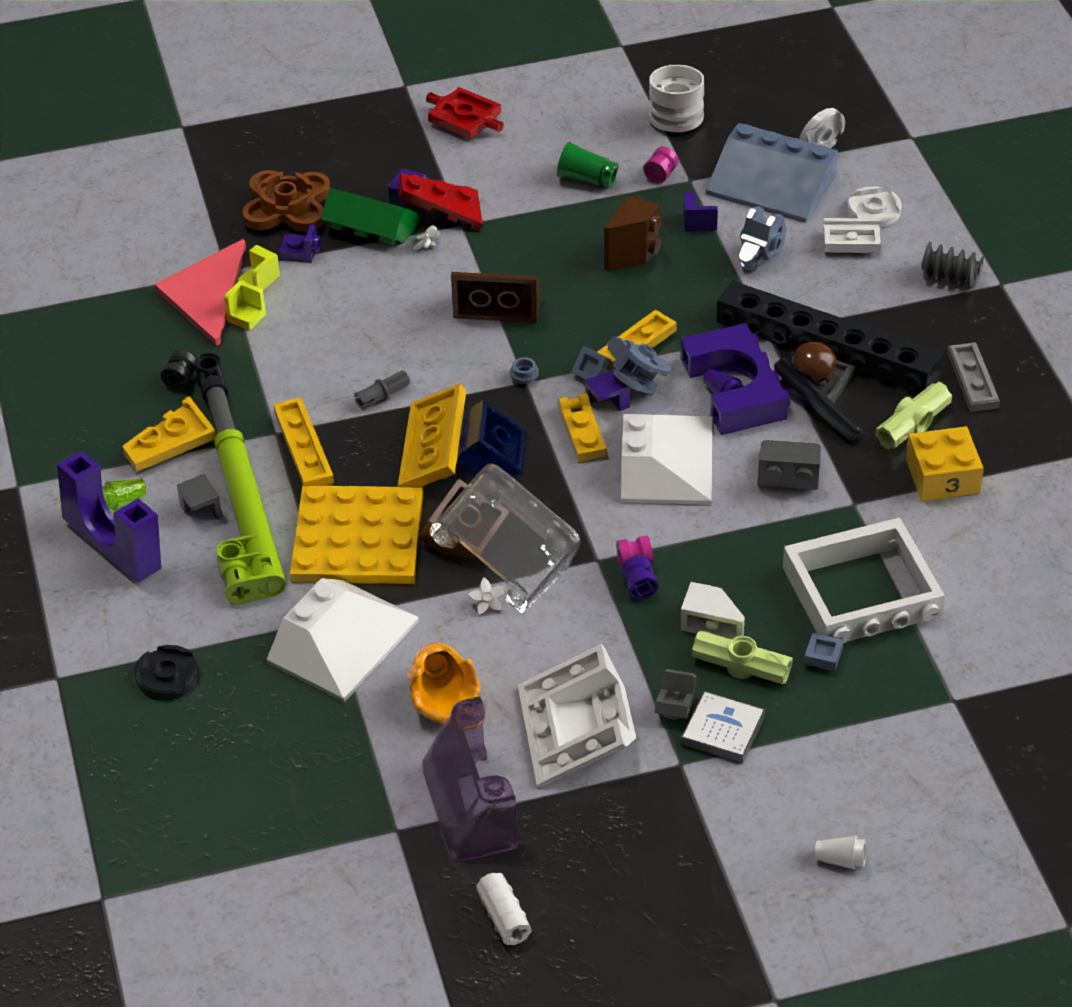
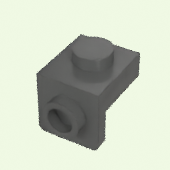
M666 669L663 673L662 688L655 702L654 713L662 714L665 718L672 720L687 719L693 705L696 675L694 673Z

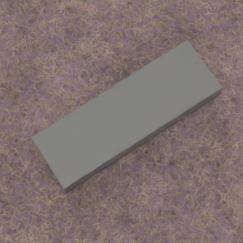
M977 343L948 346L947 354L970 412L999 409L1000 400Z

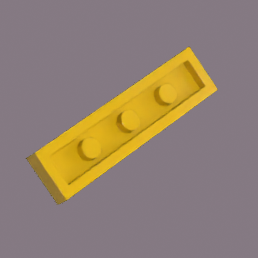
M302 398L273 404L274 414L302 484L304 486H327L334 484L333 473Z

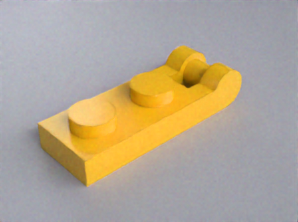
M578 394L576 398L568 399L567 396L558 398V409L578 463L607 457V448L591 409L588 394ZM580 409L578 412H571V410Z

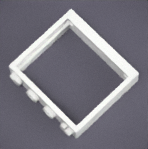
M900 518L784 546L783 569L817 634L829 637L832 635L834 638L844 640L843 643L885 631L901 629L912 624L931 621L943 615L945 595ZM897 549L922 594L831 617L807 571Z

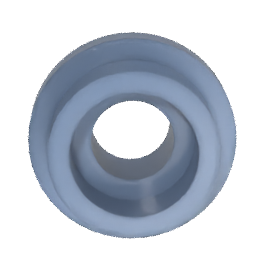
M527 357L516 359L510 368L511 379L521 384L531 383L539 375L537 365L532 359Z

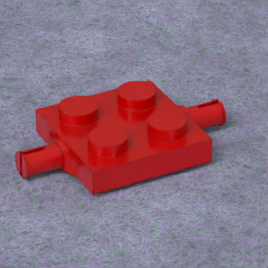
M458 87L446 96L441 97L432 92H429L426 96L427 103L436 105L428 113V122L470 140L484 128L488 127L497 132H501L504 128V122L495 119L501 113V104L461 87Z

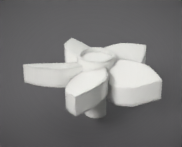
M434 225L430 226L425 233L417 236L420 242L412 249L417 251L422 246L425 249L429 246L434 248L436 246L434 241L438 239L441 233Z
M483 577L480 583V590H474L467 594L471 599L480 601L477 605L478 615L484 613L488 607L496 611H502L501 602L497 598L503 593L505 587L496 586L491 589L489 581Z

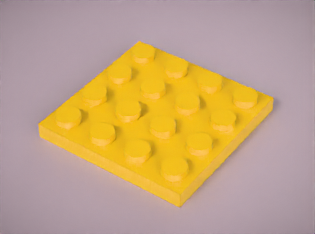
M302 485L290 568L291 582L317 583L321 578L343 580L347 583L415 584L423 487Z

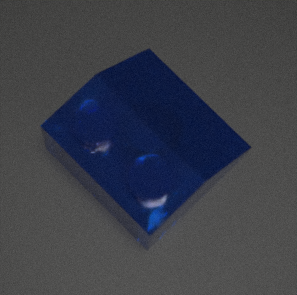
M483 399L463 414L457 460L476 474L519 475L522 473L527 431Z

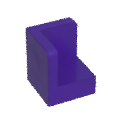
M684 192V231L717 230L718 207L696 206L695 192Z
M615 369L585 380V393L588 394L590 404L610 399L619 411L630 407V387L618 380L613 374Z

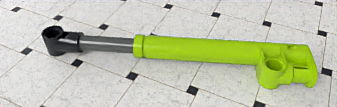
M203 353L195 359L197 385L201 390L203 399L209 404L217 432L214 444L241 536L222 541L216 548L219 574L227 584L224 594L226 599L234 604L274 597L285 590L287 583L243 435L234 426L226 398L228 389L222 372L221 359L215 353ZM237 587L240 588V594L237 592Z

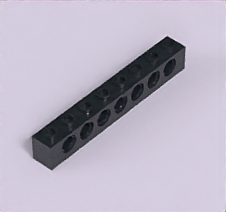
M733 280L717 300L716 322L728 326L746 323L752 334L755 333L756 336L793 349H797L803 343L821 342L832 349L837 361L855 366L854 370L919 393L934 383L940 373L942 356L940 351Z

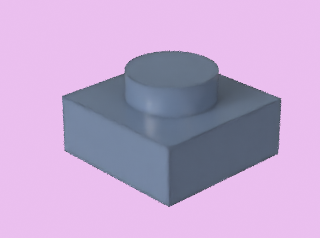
M583 346L571 372L587 380L605 373L611 359Z
M812 633L804 656V664L836 671L843 650L844 640Z

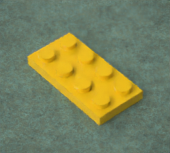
M461 383L411 402L398 487H423L455 474L466 398V389Z

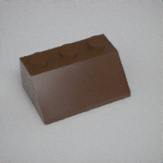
M451 272L453 318L538 322L541 287L540 279L537 276Z

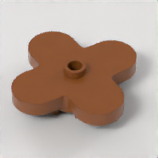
M271 170L256 173L249 181L250 193L254 200L247 203L243 208L244 224L248 228L257 231L271 229L280 223H286L292 229L299 232H308L310 225H316V230L319 229L325 222L321 220L324 208L319 202L327 198L330 188L329 178L319 172H307L304 174L295 172L296 176H284L283 172Z

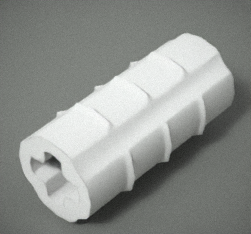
M490 873L482 877L476 885V891L481 898V904L485 906L488 912V917L495 925L496 932L499 933L505 945H516L523 942L532 932V929L526 918V913L522 911L519 905V900L513 894L512 887L508 884L502 873Z

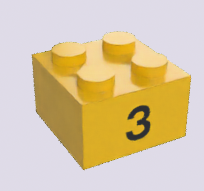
M967 426L908 434L906 462L921 501L980 494L984 468Z

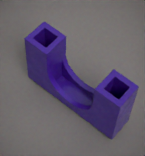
M746 323L681 338L680 360L690 378L705 375L708 370L715 369L716 371L739 372L752 380L751 383L744 387L711 395L710 417H712L720 435L787 419V407L791 405L790 395L786 389L783 390L777 371L771 369L766 352L761 351L756 334L750 332Z
M83 451L58 463L57 472L62 518L134 581L139 582L160 570L162 566L158 514L138 498L113 512V516L103 495L100 465Z

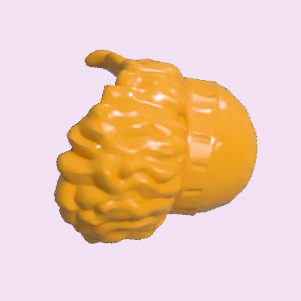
M429 643L420 648L415 654L412 665L407 672V681L414 709L425 718L440 724L447 722L456 723L459 719L469 717L471 711L475 709L474 703L479 699L477 695L480 693L481 687L479 678L475 675L476 669L473 666L472 660L470 658L464 660L452 647L444 643Z

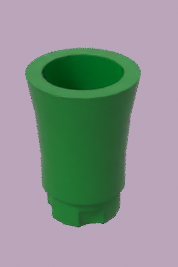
M568 142L558 162L557 177L610 188L616 180L619 165L609 161V158L596 155Z

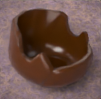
M807 342L801 344L796 349L792 362L795 369L802 374L810 375L814 382L826 378L825 381L829 383L834 375L837 359L832 349L821 342Z

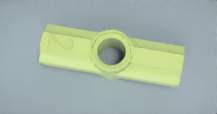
M941 382L932 383L915 398L905 397L896 407L894 414L876 428L875 436L880 441V445L888 450L896 448L908 438V434L925 432L931 425L933 417L951 403L952 395L949 393L947 386Z
M699 631L692 648V657L727 667L728 672L733 677L740 679L754 675L785 684L792 667V657L758 648L756 642L747 636H737L733 639H728L705 631Z

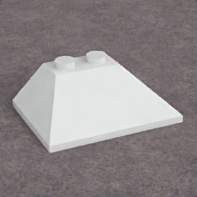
M623 414L621 503L712 505V417Z
M321 578L283 617L267 657V664L345 703L419 622V618L343 580Z
M602 644L518 684L536 785L539 788L627 747L636 739L625 687Z

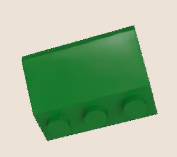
M329 188L321 220L330 222L329 228L345 232L346 227L354 229V235L369 239L370 234L379 236V242L394 245L395 241L405 243L421 221L422 214L400 206Z

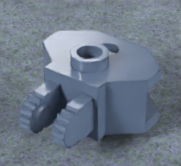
M757 206L750 209L746 216L745 225L740 233L743 246L738 256L743 271L753 273L763 259L770 260L771 256L779 254L784 245L787 231L783 215H771L767 221L763 215L764 209Z
M615 336L609 339L608 350L616 359L612 364L615 367L613 374L618 380L632 389L653 395L658 387L653 379L658 373L666 377L672 367L664 359L657 356L650 346L644 343L637 345L630 340L623 341L620 337Z

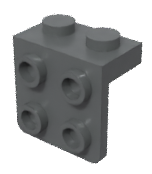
M762 441L759 452L757 486L818 490L821 446L817 443Z

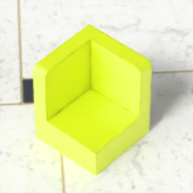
M255 245L249 250L251 268L240 276L238 281H244L264 290L280 277L278 255Z
M239 280L224 295L226 319L231 324L250 331L266 315L264 293L259 287Z

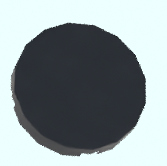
M162 645L157 647L156 651L151 653L147 651L136 662L134 671L138 689L146 696L156 700H171L182 697L193 689L198 682L200 673L197 659L193 657V653L178 645Z

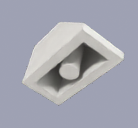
M691 582L681 608V630L696 634L699 631H705L728 639L744 636L745 617L723 589Z

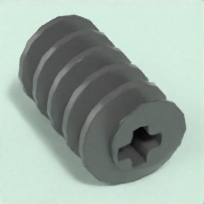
M929 241L923 255L921 267L922 271L924 270V276L927 278L935 274V279L940 281L945 276L948 283H952L956 278L957 284L960 286L964 285L967 280L968 287L974 288L980 279L984 255L980 261H976V253L972 252L970 257L966 259L965 250L962 249L958 256H954V247H950L945 254L942 244L938 246L936 251H933L932 242Z

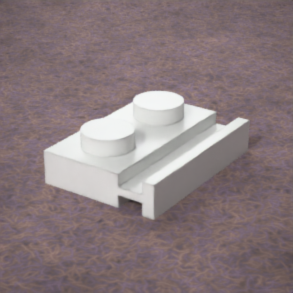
M824 218V252L880 253L879 219Z

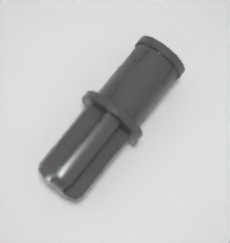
M401 370L384 380L377 379L374 384L354 393L355 401L362 410L383 399L386 401L390 398L391 394L408 386L410 378L404 370Z

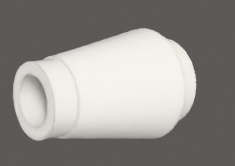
M857 835L823 841L817 840L815 859L816 861H823L824 863L856 870L857 867L865 866L866 840L858 839Z

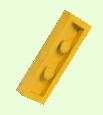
M655 309L618 337L623 339V341L630 340L637 345L644 343L654 348L676 332L677 322ZM606 345L597 352L611 359L608 367L613 370L615 367L612 364L616 359L611 355Z

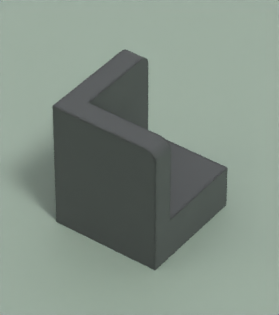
M205 474L177 484L179 502L184 513L195 511L208 505L216 519L222 517L220 497Z

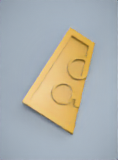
M190 396L182 401V406L175 412L170 410L162 416L163 421L158 425L147 427L122 446L124 456L136 472L215 439L216 430Z

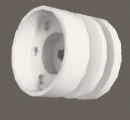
M686 65L663 66L652 72L649 77V94L651 98L649 100V120L653 126L668 132H685L698 127L704 120V75L699 70Z

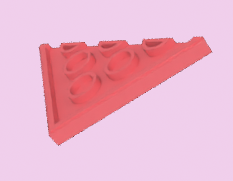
M244 239L155 284L156 292L216 347L220 345L222 330L225 328L227 321L224 295L235 285L236 279L239 277L243 254L246 251Z

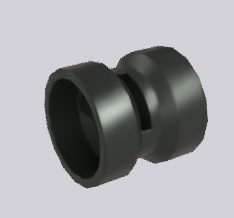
M185 350L174 351L169 358L168 364L161 371L160 377L162 382L173 390L185 389L190 381V376L196 371V358Z

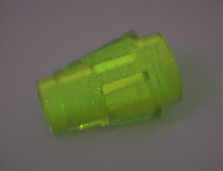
M142 478L107 481L102 486L107 506L113 510H117L147 494L146 485Z

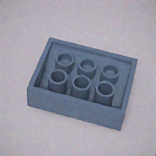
M738 123L725 143L706 188V194L749 207L759 206L764 211L781 214L784 217L806 223L836 177L838 150Z

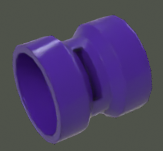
M634 556L621 565V574L624 581L627 582V590L633 599L644 600L650 598L658 591L659 584L656 576L652 573L653 569L647 557Z

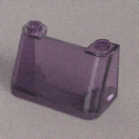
M480 696L462 700L454 705L422 760L423 775L450 856L461 861L518 849L516 797L510 782L498 775L480 778L476 768V763L479 759L481 761L487 760L483 730L485 708Z

